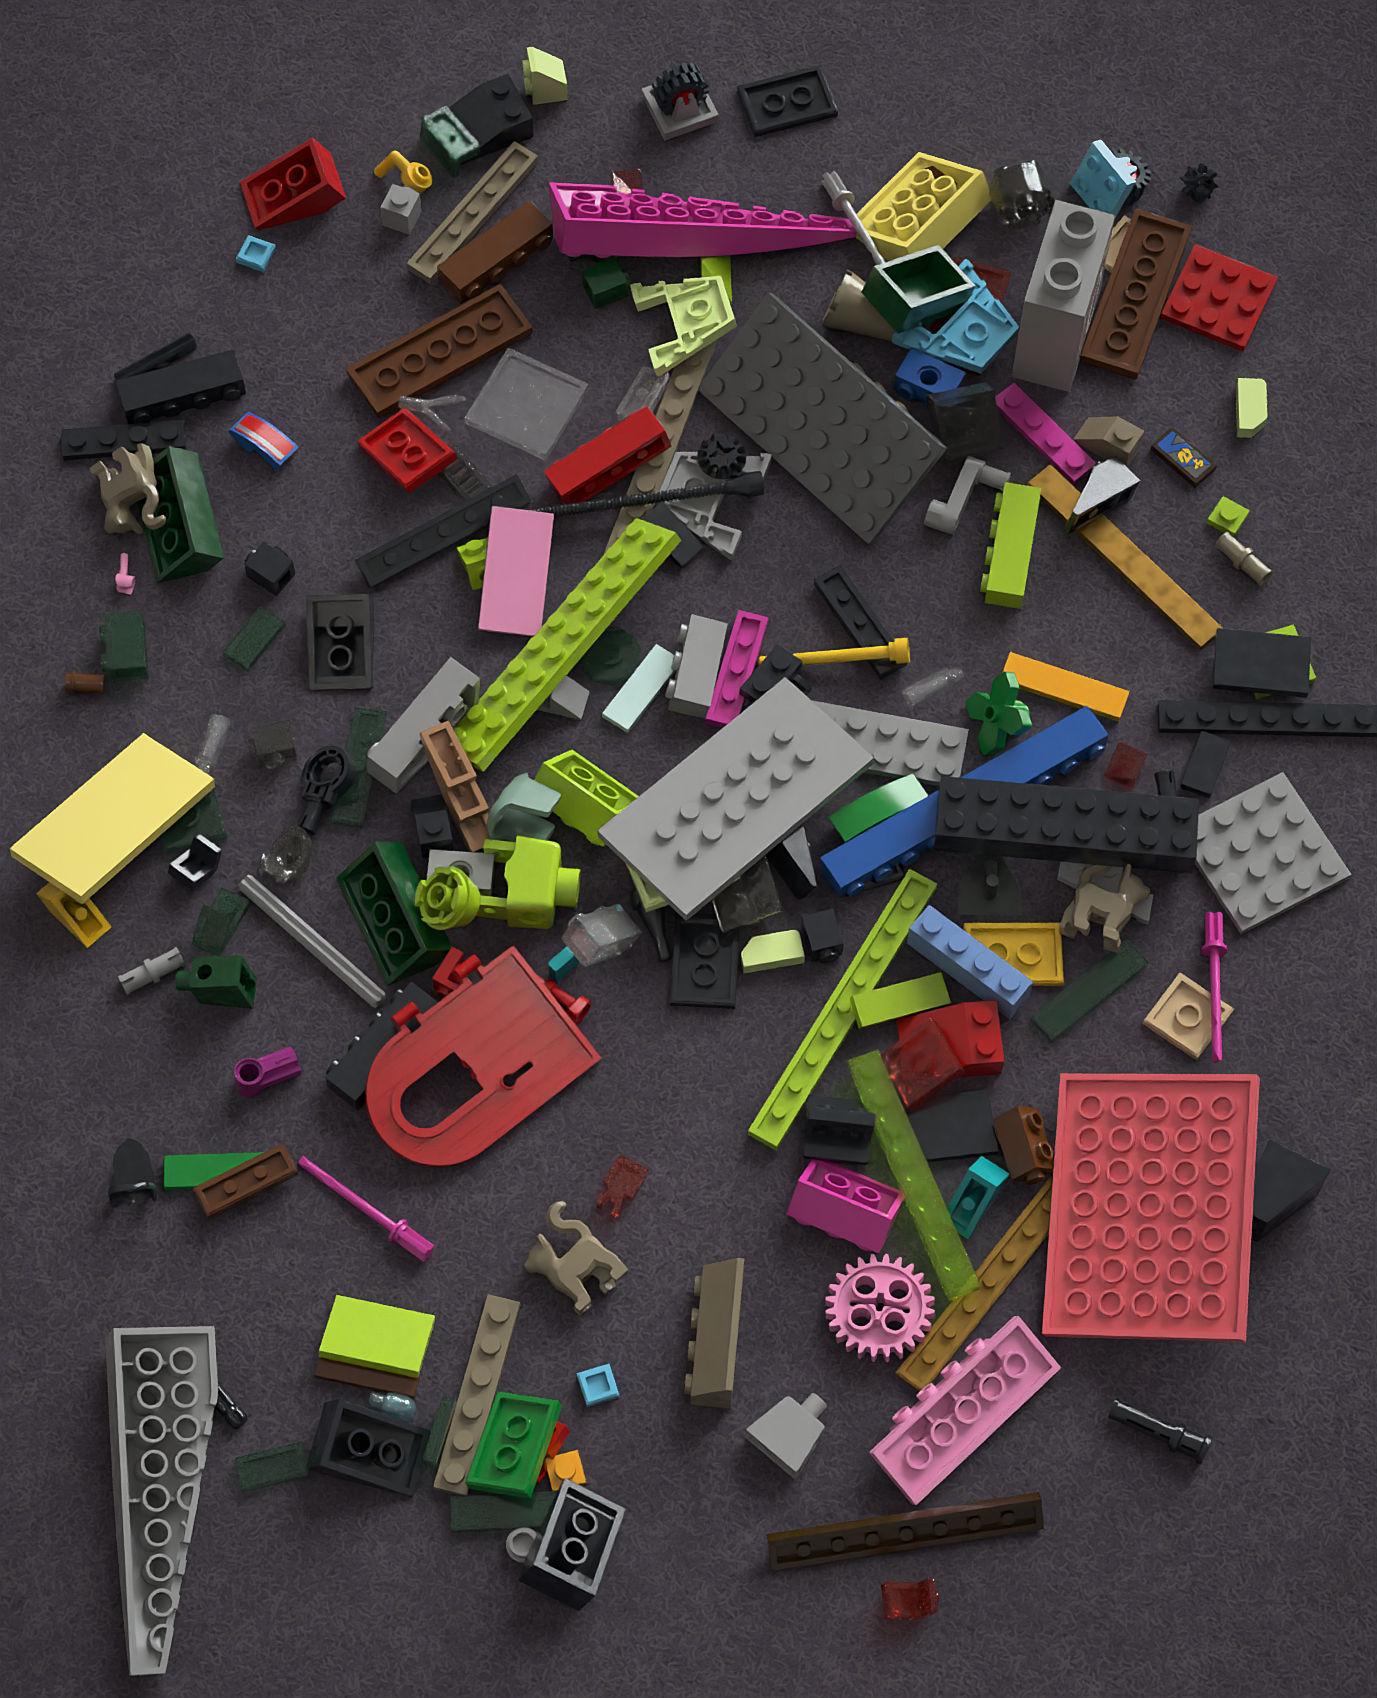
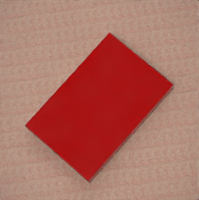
M406 407L357 441L359 448L408 494L458 459L455 452Z

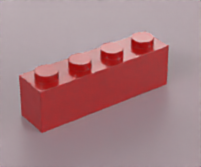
M645 406L641 410L630 414L628 418L614 427L606 429L600 436L589 443L581 445L576 451L562 460L554 462L543 472L549 486L562 504L567 505L570 503L571 505V503L575 504V502L579 504V502L583 503V501L589 500L672 446L666 430L649 408Z

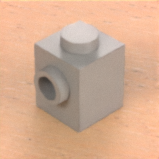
M392 184L380 207L382 225L410 235L422 212L420 193H417L410 187H400Z

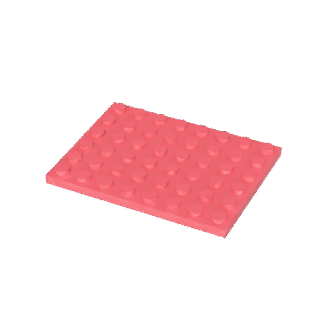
M1060 1073L1042 1334L1045 1337L1246 1342L1260 1078L1257 1074Z

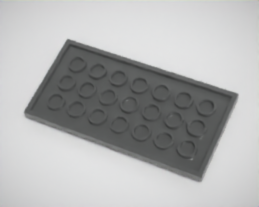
M767 293L698 389L868 544H873L947 449L944 444L773 293Z

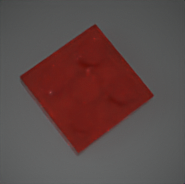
M932 1018L879 1055L905 1104L912 1110L965 1073L940 1027Z

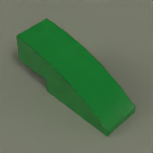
M911 774L860 797L830 815L829 819L846 843L928 795L914 774Z

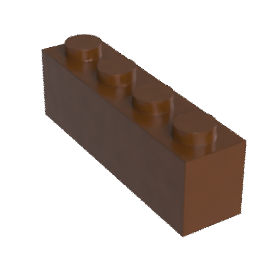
M529 200L437 266L438 281L460 304L468 299L471 300L479 296L487 285L500 282L508 270L514 266L520 267L525 264L529 259V255L536 250L542 251L546 249L553 239V223Z

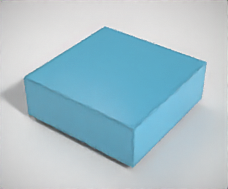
M248 235L236 257V263L264 273L276 250V245Z
M610 1364L577 1373L587 1407L619 1398V1392Z

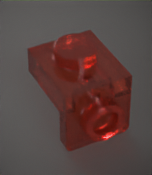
M926 1578L920 1582L887 1581L881 1584L884 1619L922 1620L938 1611L939 1596L935 1589V1580L933 1578Z

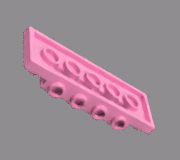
M1014 1316L990 1339L983 1341L981 1338L973 1341L965 1349V1352L968 1354L966 1358L960 1363L953 1361L947 1365L941 1372L944 1378L936 1386L932 1383L925 1386L917 1394L919 1402L911 1409L908 1406L903 1407L893 1416L892 1420L895 1424L889 1429L891 1432L869 1452L912 1505H917L1061 1369L1060 1365L1019 1316Z

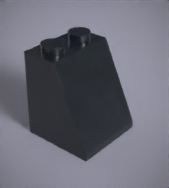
M1269 1140L1255 1168L1251 1240L1259 1242L1317 1197L1331 1169Z

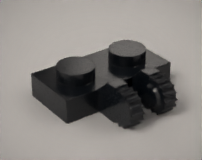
M777 644L740 687L739 694L754 703L785 677L805 695H808L812 690V686L808 681L796 674L802 667V660Z

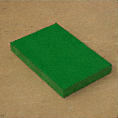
M497 1391L465 1482L466 1486L469 1489L531 1499L562 1408L561 1403L558 1400Z

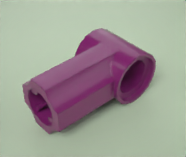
M290 1046L258 1059L245 1058L239 1061L234 1070L236 1089L244 1097H255L267 1087L301 1075V1068L294 1050ZM248 1074L257 1076V1079L251 1082L244 1081L242 1078Z

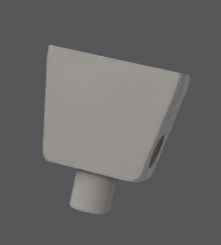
M811 1393L802 1405L790 1396H787L747 1428L746 1439L793 1479H796L824 1435L825 1426L817 1418L827 1408V1404L814 1393Z

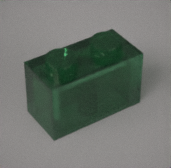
M142 610L104 613L105 625L99 626L101 645L106 644V653L101 654L103 673L108 672L111 682L149 679L146 628Z

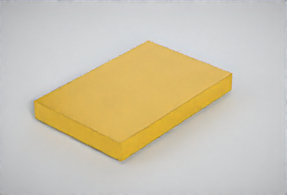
M964 923L963 930L1032 980V986H1063L1061 934H1059L1061 923Z

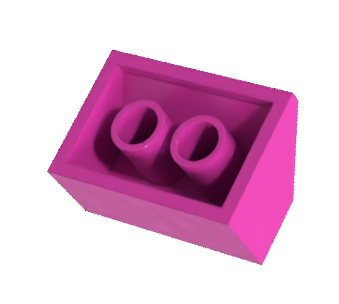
M812 1159L798 1180L786 1215L793 1217L800 1224L812 1225L822 1229L831 1237L843 1238L853 1242L862 1250L880 1253L907 1193L833 1162Z

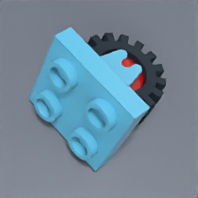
M1102 140L1092 142L1070 184L1090 209L1113 214L1116 218L1123 204L1128 205L1130 201L1135 203L1140 199L1151 180V171L1146 170L1148 168L1146 162L1140 163L1141 157H1133V152L1129 151L1125 154L1124 149H1119L1118 152L1115 149L1109 150Z

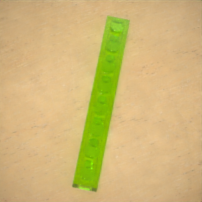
M878 1049L847 1060V1067L868 1113H876L875 1132L948 1301L980 1290L981 1285Z

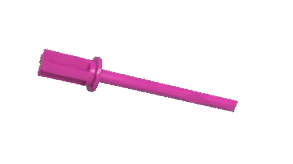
M1207 912L1205 914L1206 942L1202 946L1201 952L1205 956H1210L1212 1061L1216 1063L1222 1060L1220 956L1227 954L1228 948L1223 942V914L1221 912Z
M304 1156L298 1161L297 1164L390 1231L388 1237L390 1243H398L422 1262L431 1257L435 1245L407 1226L408 1222L405 1219L396 1224Z

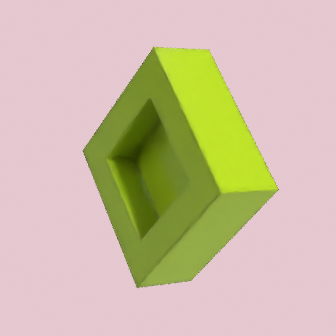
M1223 496L1209 516L1207 524L1224 533L1229 532L1234 538L1248 517L1250 510Z

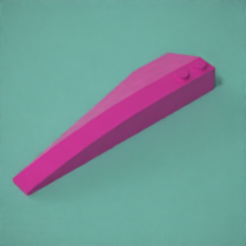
M549 183L548 186L556 242L561 253L571 257H579L582 254L595 255L600 258H609L611 255L647 257L738 255L828 243L853 238L857 234L851 221L845 218L810 214L809 219H805L801 214L795 213V211L783 210L781 215L767 212L766 207L753 206V211L738 209V203L689 197L688 201L684 202L681 198L674 196V194L662 193V196L656 198L644 194L645 190L632 189V193L627 194L617 192V186Z

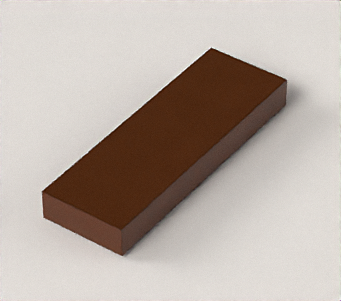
M282 1143L194 1187L193 1190L209 1220L299 1174Z
M319 1357L315 1378L415 1399L423 1366L421 1367L419 1377L415 1378Z

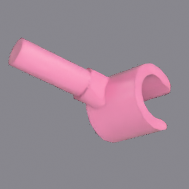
M122 553L120 570L115 577L117 591L131 595L136 580L134 576L128 575V554Z

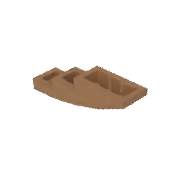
M448 720L420 732L419 735L443 798L468 852L479 853L484 851L485 839H490L487 830V811L489 807L475 781L477 775Z

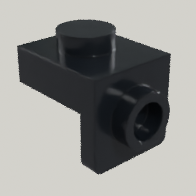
M197 834L193 837L190 849L169 865L167 873L193 891L217 871L222 850L202 835Z

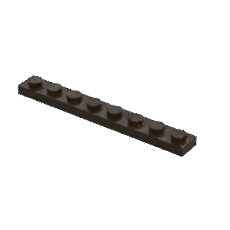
M1039 1492L766 1534L771 1571L1044 1529L1042 1500Z

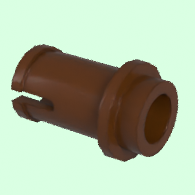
M72 670V673H66L65 692H71L72 695H75L76 692L104 694L105 674L76 673V670Z

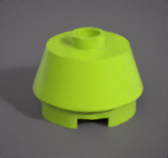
M457 867L434 868L435 872L426 881L421 879L415 893V906L420 907L421 915L423 916L421 918L422 921L436 930L463 927L469 924L475 918L480 907V893L477 886Z

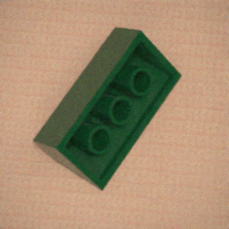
M168 446L153 459L154 475L157 481L156 489L159 495V503L154 512V517L164 515L166 517L165 524L153 530L146 527L142 519V509L147 497L137 501L157 583L207 572L224 559L198 453Z
M374 842L336 877L387 986L434 967L446 957L452 945L445 931L433 929L426 922L422 921L421 918L423 916L421 915L420 907L415 906V893L420 879L402 842Z

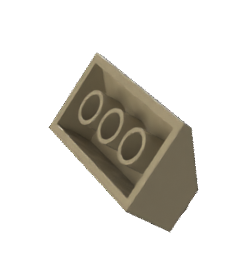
M743 1258L703 1265L702 1276L695 1277L694 1296L700 1297L699 1309L692 1308L691 1328L697 1329L696 1341H689L688 1361L694 1362L693 1374L686 1373L684 1394L691 1395L690 1405L731 1408L744 1271Z

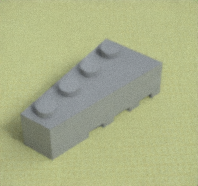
M450 657L381 741L375 743L367 753V772L397 794L429 761L419 735L420 732L448 720L454 729L466 716L470 708L479 703L480 678Z

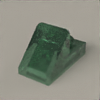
M221 887L211 906L203 905L191 945L215 956H221L250 907V900Z

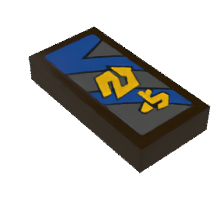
M1171 427L1151 445L1150 450L1194 488L1216 470L1217 465L1174 427Z

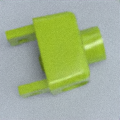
M518 835L516 842L485 839L484 853L494 854L495 862L506 863L504 878L508 883V897L499 898L480 895V907L476 914L477 917L507 920L508 927L549 929L554 923L556 906L577 907L581 869L562 867L561 847L558 843Z

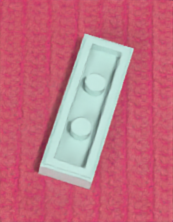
M656 644L603 711L602 717L629 733L676 672V670L671 669L674 655Z

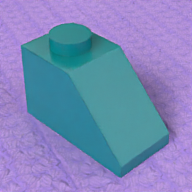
M981 1156L968 1169L940 1222L969 1239L998 1196L1009 1173Z

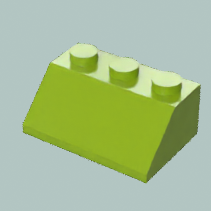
M569 750L543 762L534 781L561 794L560 801L552 812L560 816L564 824L577 828L584 833L591 843L601 845L602 847L606 846V844L598 837V830L639 797L574 750Z

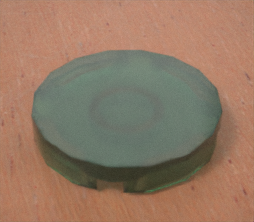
M608 626L581 657L579 662L583 672L592 681L602 685H618L627 682L641 664V648L638 640L633 635L631 636L620 627Z

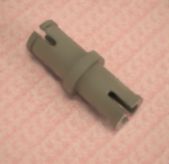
M1229 532L1224 533L1217 540L1215 547L1234 562L1233 566L1238 571L1242 569L1259 586H1263L1270 580L1273 571L1254 556L1255 552L1251 548H1245Z

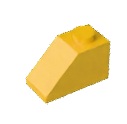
M50 882L36 893L49 911L86 948H89L111 928V925L90 898L81 904Z

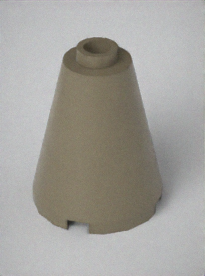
M847 270L840 282L841 286H839L832 298L821 325L827 328L892 342V336L896 331L861 293L866 282L853 272Z

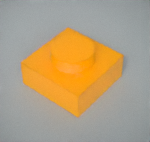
M578 1450L556 1455L553 1460L550 1458L544 1459L553 1494L557 1493L565 1478L580 1486L587 1485Z

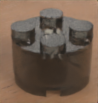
M1032 160L1010 167L1001 166L994 171V178L989 184V195L998 222L1001 225L1004 223L1011 230L1027 228L1040 224V218L1046 213L1048 217L1051 215L1055 199L1046 174L1037 161Z

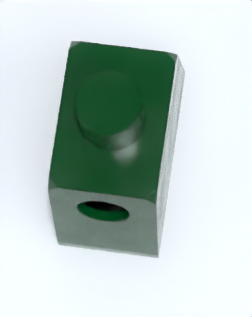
M242 956L196 957L193 960L191 971H178L176 974V989L178 991H191L200 1004L253 1009L257 977Z

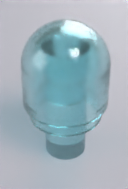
M375 1392L371 1393L368 1405L382 1409V1414L405 1422L410 1421L414 1417L416 1405L410 1397L397 1392H388L387 1396Z

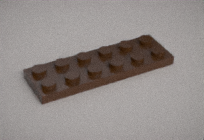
M1135 208L1080 356L1081 362L1134 379L1138 378L1191 233V225Z
M499 284L346 368V373L377 418H380L533 334V328L503 286Z

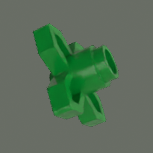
M1004 671L995 677L992 681L990 695L976 692L965 702L970 718L984 721L978 737V743L983 755L994 756L1004 749L1007 733L1021 736L1032 727L1029 708L1020 700H1016L1019 685L1014 672Z

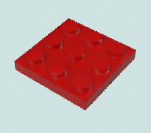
M1195 244L1164 306L1160 319L1244 352L1277 283L1278 277Z

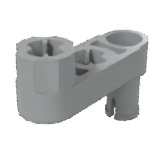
M968 456L948 503L933 499L928 508L924 525L954 535L975 484L978 485L980 482L1003 491L1005 482L1009 483L1011 473L987 466L985 461Z

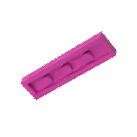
M1015 383L992 399L991 405L1072 485H1075L1088 475L1091 468L1096 464Z
M738 610L713 692L711 706L706 715L705 724L723 728L741 714L746 698L739 694L740 687L754 672L769 617Z

